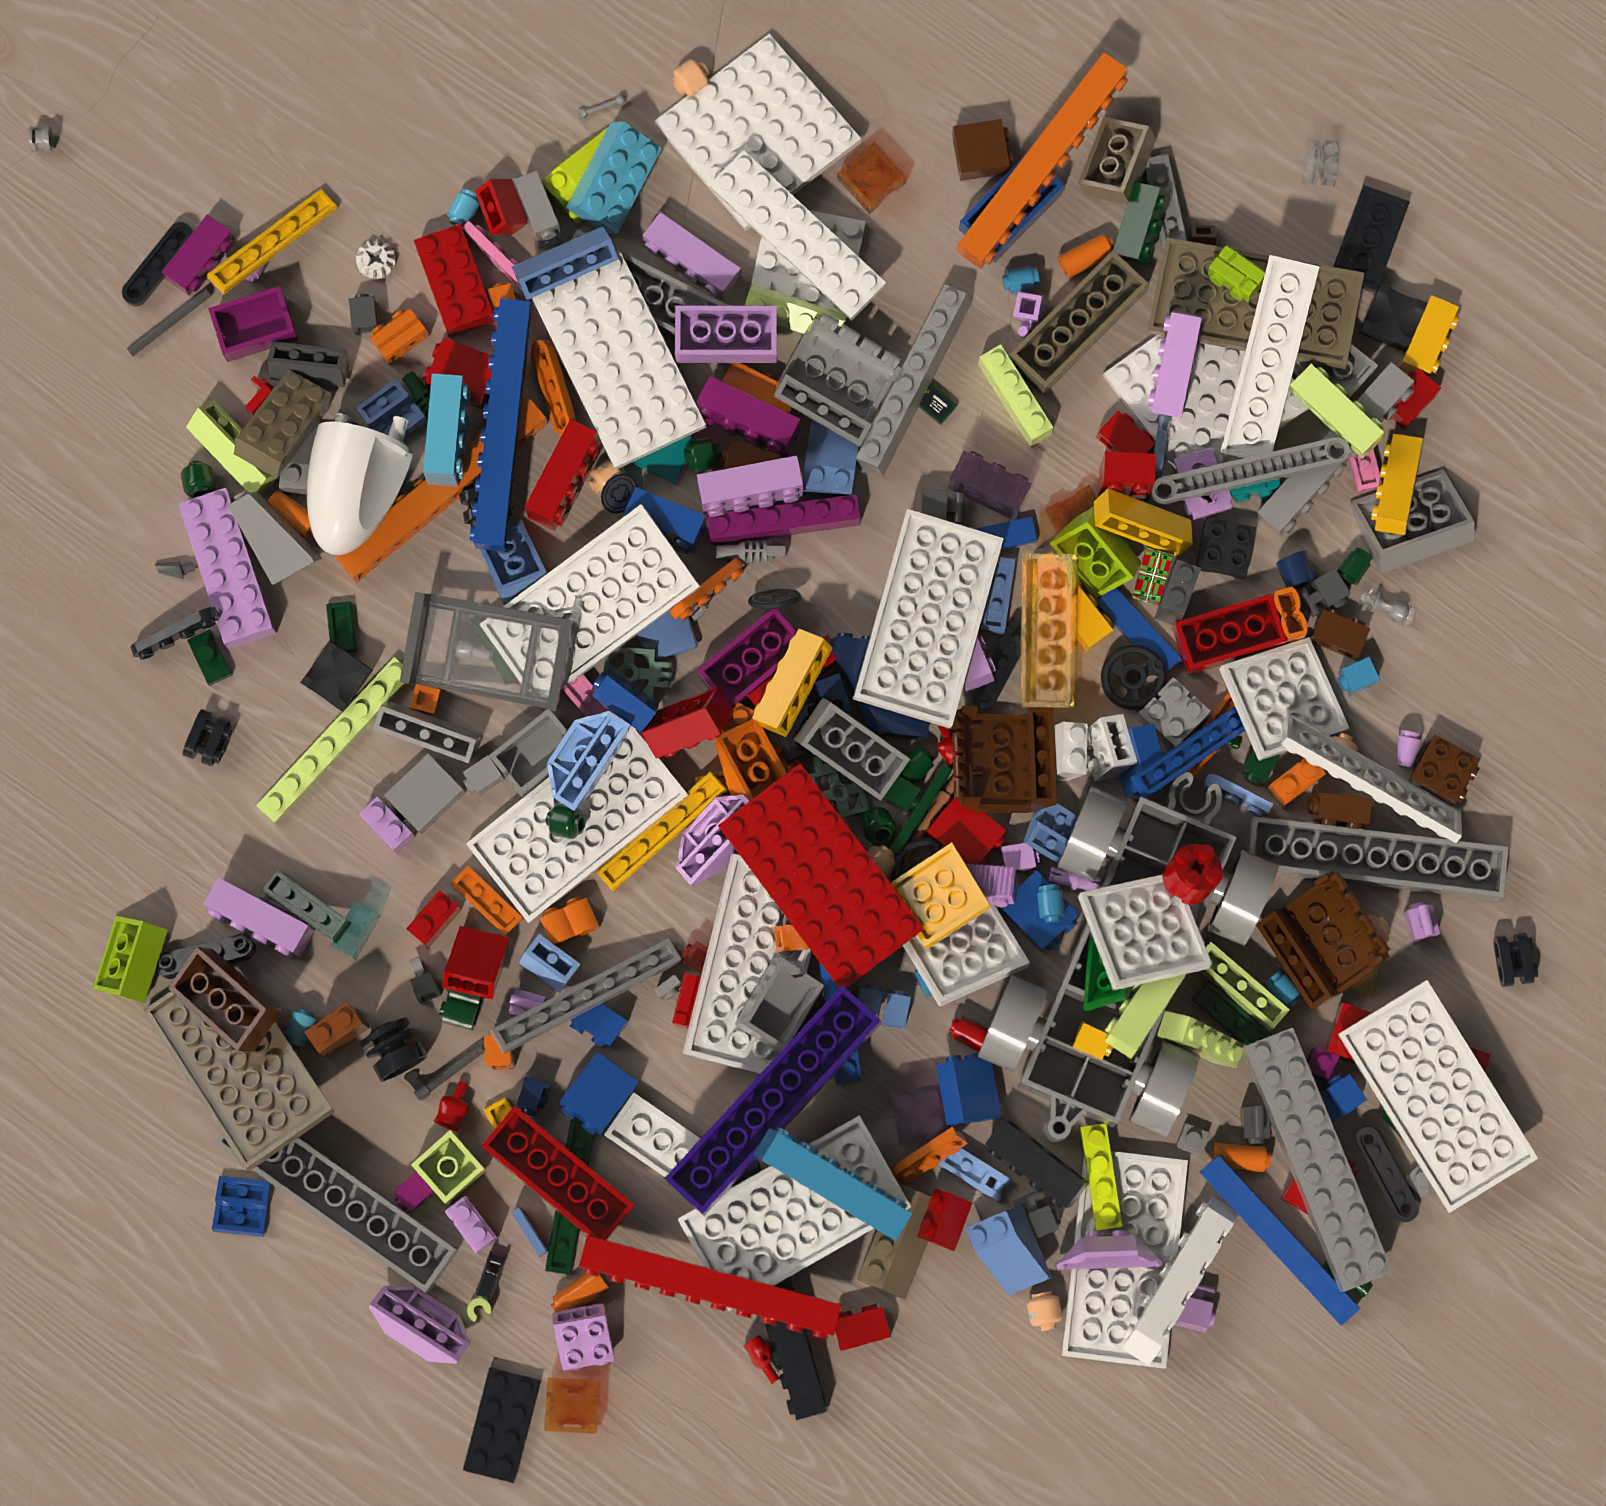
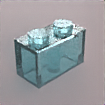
M355 900L345 917L352 924L336 944L332 941L330 946L346 956L357 960L381 915Z

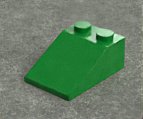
M1094 938L1089 939L1083 1004L1085 1011L1126 1000L1134 987L1113 990Z

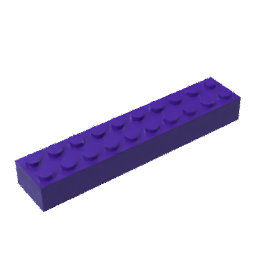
M842 985L664 1177L666 1182L705 1216L758 1159L754 1156V1153L769 1128L777 1131L778 1127L785 1129L881 1025V1020Z

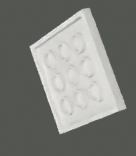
M809 210L817 219H823L828 229L859 257L866 221ZM761 236L751 286L755 284L844 314Z
M1310 637L1222 665L1219 668L1259 761L1287 752L1282 745L1283 720L1288 713L1328 736H1334L1349 729Z
M1162 875L1081 892L1078 896L1113 990L1209 969L1212 965L1189 905L1182 903L1181 899L1176 896L1172 897L1167 892L1163 884Z
M990 903L992 908L929 949L924 947L918 935L903 945L939 1007L1029 967V960L999 911L992 903Z

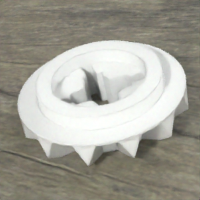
M379 239L367 241L366 244L359 247L356 255V264L359 271L364 276L372 279H380L391 273L396 263L394 250L388 243L382 242ZM378 253H381L379 257L382 263L375 261L373 264H370L372 260L369 254L376 256Z

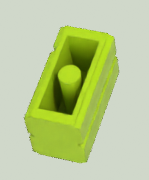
M1226 245L1209 266L1208 275L1216 286L1221 287L1223 285L1228 288L1231 296L1236 300H1245L1249 303L1261 289L1265 271Z

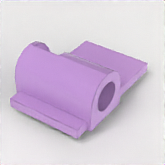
M1212 447L1173 459L1177 473L1217 464ZM1230 491L1212 493L1208 496L1204 495L1199 498L1181 501L1185 514L1187 516L1192 515L1193 520L1232 509Z

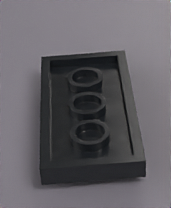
M1363 185L1333 267L1363 272L1364 277L1361 289L1376 294L1410 201Z
M489 1367L462 1471L514 1483L540 1383L539 1379Z

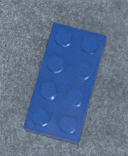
M1021 160L962 218L959 231L963 235L967 233ZM1055 177L1049 187L1044 186L1039 192L1041 197L1033 207L1029 205L1025 210L1026 217L1019 226L1015 224L1010 230L1012 235L1006 244H1000L995 250L997 255L993 260L994 263L1063 194L1064 184Z

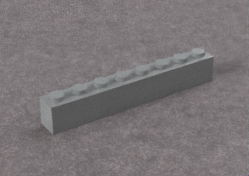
M944 284L856 456L861 468L879 476H884L929 384L932 382L971 305L967 293Z
M1391 362L1359 397L1357 402L1366 410L1364 414L1370 419L1374 417L1380 423L1385 419L1389 421L1398 410L1395 407L1401 401L1406 402L1414 393L1412 389L1414 387V380ZM1330 430L1322 440L1338 436ZM1333 445L1330 447V454L1333 457H1341L1344 454V450L1340 445ZM1350 448L1347 459L1339 465L1321 468L1308 473H1300L1296 476H1289L1257 512L1258 518L1279 536L1284 532L1288 534L1298 523L1296 518L1301 513L1305 515L1313 507V499L1318 494L1322 496L1331 486L1329 481L1335 475L1339 477L1348 467L1345 463L1351 457L1355 459L1358 455Z

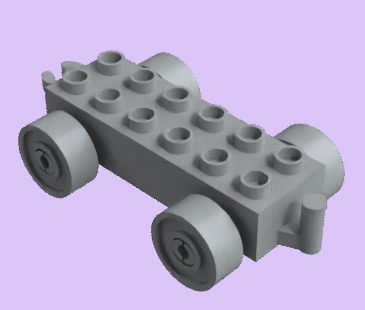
M1185 772L1177 777L1169 788L1166 807L1140 797L1126 828L1123 829L1118 827L1127 801L1091 786L1057 867L1094 882L1104 858H1107L1112 862L1101 888L1163 875L1166 865L1181 847L1189 844L1211 846L1221 862L1222 869H1224L1236 837L1209 826L1211 820L1221 808V788L1218 784L1210 785L1205 794L1206 803L1204 807L1199 810H1191L1185 806L1183 794L1190 788L1193 782V775ZM1241 850L1230 873L1223 871V879L1202 903L1189 905L1198 929L1211 902L1216 907L1211 917L1208 931L1245 946L1267 901L1279 865ZM1086 922L1046 1019L1040 1017L1039 1013L1048 990L1012 975L977 1057L1014 1072L1024 1049L1027 1048L1032 1051L1017 1087L1050 1101V1120L1045 1122L1042 1129L1043 1137L1049 1143L1058 1144L1064 1141L1069 1135L1071 1127L1083 1115L1113 1128L1119 1123L1131 1093L1137 1095L1129 1122L1167 1137L1187 1096L1198 1067L1200 1055L1163 1040L1152 1063L1144 1061L1167 1005L1131 1059L1114 1047L1109 1057L1104 1055L1101 1060L1071 1045L1081 1020L1105 1031L1113 1018L1119 1020L1123 1014L1119 1009L1125 1001L1122 1000L1089 1011L1083 1009L1089 939L1093 938L1089 924ZM1132 990L1128 998L1132 1000L1136 992Z

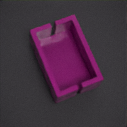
M280 286L208 308L214 329L217 332L216 335L222 354L227 362L269 350L272 341L291 343L298 340L287 301Z

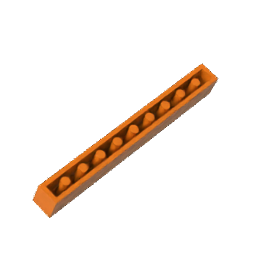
M1103 52L958 243V254L982 269L985 263L989 265L997 255L995 251L1000 244H1006L1012 235L1010 230L1015 224L1019 226L1026 217L1025 210L1029 205L1033 207L1041 197L1039 192L1044 186H1050L1056 176L1054 172L1057 168H1063L1070 158L1069 152L1073 147L1077 149L1085 138L1083 134L1088 128L1090 130L1094 128L1099 120L1097 115L1102 109L1106 111L1114 100L1112 96L1116 90L1120 92L1128 82L1126 78L1128 68Z
M528 396L522 399L517 449L548 424L544 414ZM481 430L476 432L471 438L472 441L466 445L465 455L461 454L462 464H464L463 479H459L458 486L431 485L427 483L425 477L420 479L413 486L414 490L408 495L402 494L395 500V505L367 541L352 552L344 555H334L337 562L356 583L459 498L460 492L468 490L475 485L476 477H481L482 468L478 467L479 452L484 450V443H481L480 440Z

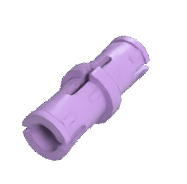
M1051 867L1049 872L1050 878H1048V883L1070 887V890L1075 891L1077 888L1090 891L1099 889L1101 886L1099 884L1101 883V877H1096L1094 882L1071 872Z

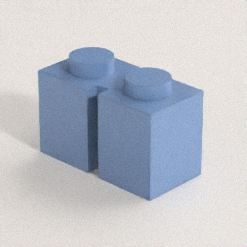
M866 984V988L860 987L858 1000L877 1017L879 1016L881 1000L886 999L882 1021L883 1026L905 1029L911 997L906 996L905 991L891 989V993H884L879 986Z

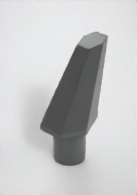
M179 561L155 563L158 573L184 579V574L195 571L193 562L180 564Z

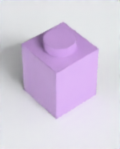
M1025 843L1003 846L1000 849L1003 866L1015 867L1017 873L1035 870L1036 863L1040 862L1038 851Z

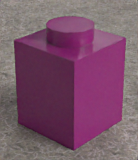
M1316 1046L1311 1048L1306 1061L1312 1076L1324 1082L1329 1081L1339 1056Z
M416 1171L394 1191V1194L397 1196L394 1201L403 1211L408 1209L414 1212L435 1192Z

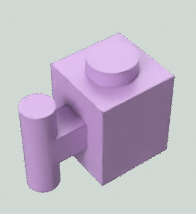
M1022 292L1017 294L1013 317L1022 321L1018 333L1024 338L1032 331L1033 323L1039 324L1044 319L1047 299L1043 296Z
M1419 902L1409 905L1410 909L1404 912L1411 942L1434 938L1440 935L1433 904L1428 905L1425 902Z
M515 988L514 995L512 994L510 998L508 1013L516 1017L542 1004L547 999L544 996Z
M1198 1284L1192 1297L1185 1304V1308L1175 1326L1204 1333L1209 1326L1213 1327L1216 1311H1212L1213 1303L1204 1301L1203 1296L1213 1298L1215 1287Z

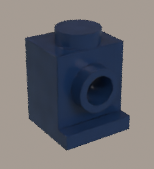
M526 1076L516 1106L522 1108L521 1111L525 1115L535 1118L539 1108L544 1109L548 1098V1094L544 1093L545 1089L551 1091L552 1085Z

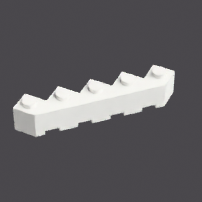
M1214 1196L1211 1197L1208 1203L1203 1201L1195 1213L1198 1216L1197 1222L1191 1232H1184L1177 1243L1180 1246V1250L1172 1264L1167 1262L1162 1268L1159 1275L1163 1278L1159 1287L1153 1295L1151 1293L1147 1294L1141 1304L1144 1310L1135 1326L1130 1323L1122 1336L1126 1339L1122 1349L1147 1365H1150L1167 1339L1166 1336L1173 1325L1176 1324L1185 1308V1304L1196 1290L1206 1268L1213 1261L1224 1237L1230 1232L1238 1216L1233 1208Z

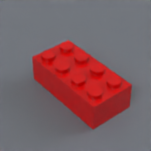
M461 224L413 240L449 339L495 323L492 308Z
M572 419L569 420L524 507L528 519L553 531L556 530L557 526L564 524L568 515L565 511L569 503L573 505L579 494L577 488L580 482L584 483L590 473L588 467L591 461H596L602 447H599L600 441L597 431Z
M1272 594L1177 621L1172 627L1187 675L1283 646L1287 642Z

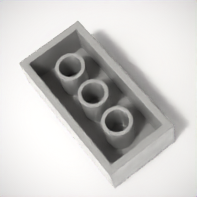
M822 698L794 738L796 742L880 801L910 760L824 698Z

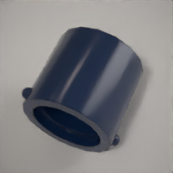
M1305 550L1284 557L1276 563L1286 588L1293 587L1297 590L1311 584L1318 578Z

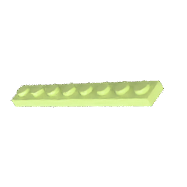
M395 657L256 805L275 824L376 717L380 705L386 700L390 701L406 684L400 682L403 664Z

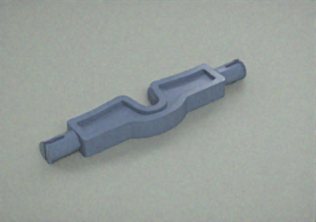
M1159 414L1154 451V454H1156L1155 481L1162 477L1165 462L1169 416ZM1162 484L1157 487V492L1160 496ZM1150 494L1149 504L1159 507L1160 503H1157L1153 499L1152 494Z

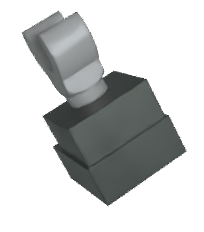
M416 957L409 960L416 976L410 979L418 1002L422 1004L442 996L432 973L425 972L420 958Z

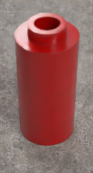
M963 1015L961 1019L955 1017L949 1029V1032L953 1033L951 1036L953 1040L977 1052L980 1051L988 1028Z

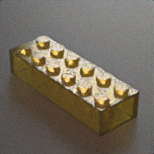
M1022 554L1020 707H1076L1079 554Z

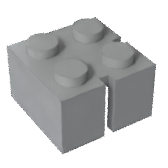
M1173 677L1158 692L1157 696L1159 699L1157 700L1154 697L1139 712L1138 721L1143 725L1154 724L1157 738L1171 750L1192 736L1209 719L1211 710L1195 696L1190 699V692Z

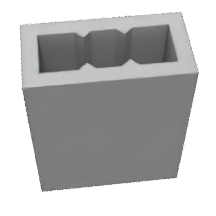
M534 171L514 179L518 198L538 247L544 246L549 248L556 245L562 239L560 228L538 172Z
M427 754L384 794V797L388 800L385 805L394 815L399 812L405 818L402 823L412 833L417 830L422 835L465 792Z

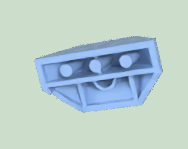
M610 711L574 720L547 762L553 798L576 811L592 793L617 755L631 725Z

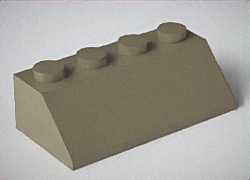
M898 1183L911 1206L907 1210L912 1215L897 1241L878 1230L876 1231L857 1280L905 1300L928 1244L927 1241L917 1238V1234L931 1197Z

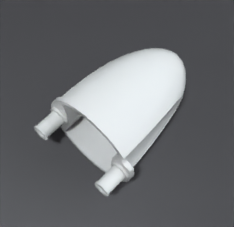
M340 413L336 414L335 422H324L318 425L308 469L307 510L313 536L325 552L338 556L354 551L370 538L390 511L403 485L413 454L408 452L409 448L403 442L407 425L409 424V421L403 417H393L389 435L350 424L352 418Z

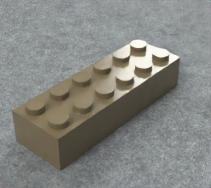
M1112 250L1009 354V358L1017 371L1042 395H1045L1147 292L1149 283Z

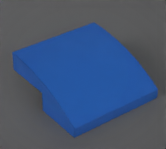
M219 1176L212 1231L264 1237L271 1183L263 1180Z

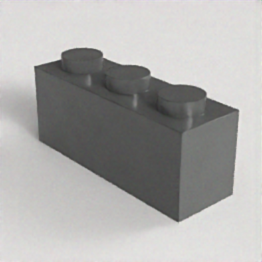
M272 341L267 359L270 379L280 380L289 369L317 385L344 387L349 370L346 349Z

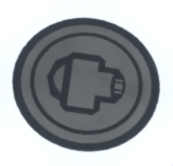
M621 473L614 475L605 483L601 491V503L608 512L614 514L625 512L635 487H638L635 478L629 474Z

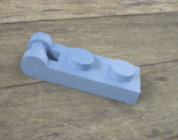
M1210 774L1203 781L1205 791L1208 790L1210 785L1218 784L1221 788V793L1225 795L1224 799L1234 805L1240 803L1248 807L1247 811L1255 816H1267L1273 806V803L1217 774Z
M962 1148L959 1152L948 1156L938 1164L998 1203L1002 1198L1001 1193L1005 1186L1008 1187L1012 1181ZM990 1176L997 1180L992 1188L985 1185Z

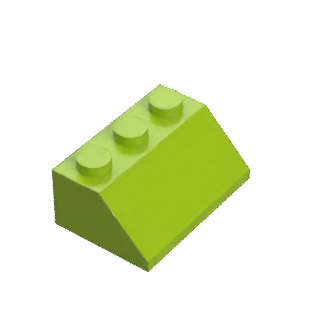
M1094 507L1076 516L1050 541V545L1095 599L1133 579L1141 564L1140 559L1120 535L1095 526Z
M115 916L92 989L145 1003L150 993V985L156 971L161 950L166 942L168 930L144 921Z

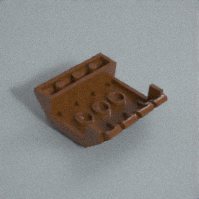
M962 706L961 709L956 711L952 729L957 732L952 733L953 753L958 756L953 757V774L959 780L954 781V799L960 801V806L974 812L1029 813L1057 805L1053 707H1028L1025 714H977V706Z
M1334 871L1324 874L1314 882L1316 885L1284 908L1273 911L1256 924L1311 1010L1342 994L1382 966L1390 958L1388 954L1390 948L1380 934L1378 936L1375 934L1377 931L1376 927L1366 913H1361L1362 906L1352 891L1347 892L1348 885L1340 873H1335Z

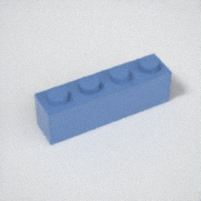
M602 226L512 266V270L520 289L528 300L618 260V256L609 235Z

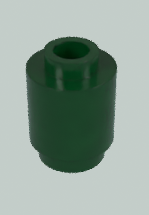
M1356 547L1353 551H1350L1337 569L1345 585H1358L1371 566L1372 556L1365 550Z
M916 748L907 756L910 760L899 775L910 783L918 782L934 766L932 762L934 757L926 748L922 750Z

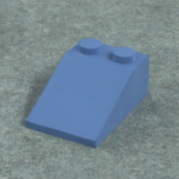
M813 421L811 423L802 481L803 495L822 498L852 495L857 462L856 456L859 446L820 423Z
M522 519L508 525L506 551L480 549L504 606L547 574Z
M1022 1205L966 1227L976 1254L1008 1295L1052 1278Z

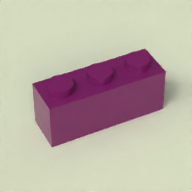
M207 214L163 269L162 274L165 279L188 296L193 291H198L203 284V278L206 274L217 267L218 259L221 255L227 253L232 248L233 240L235 239L232 232Z

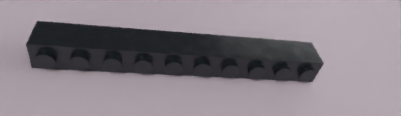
M759 1159L748 1168L732 1188L762 1171ZM791 1276L774 1285L795 1292ZM777 1321L776 1325L765 1324L769 1339L774 1338L776 1348L772 1349L775 1363L776 1365L781 1364L783 1374L779 1375L783 1390L788 1389L790 1399L786 1400L790 1415L795 1414L796 1420L827 1412L828 1408L806 1328H803L802 1332L787 1329V1323Z

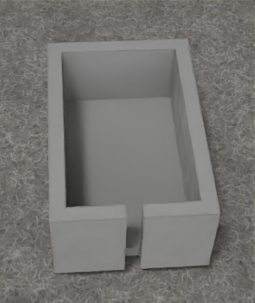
M546 710L491 753L489 757L520 797L523 798L549 777L547 762L567 733V730L551 710Z
M774 958L734 1025L774 1051L781 1052L795 1036L824 985L808 974L800 973L801 970L787 960Z

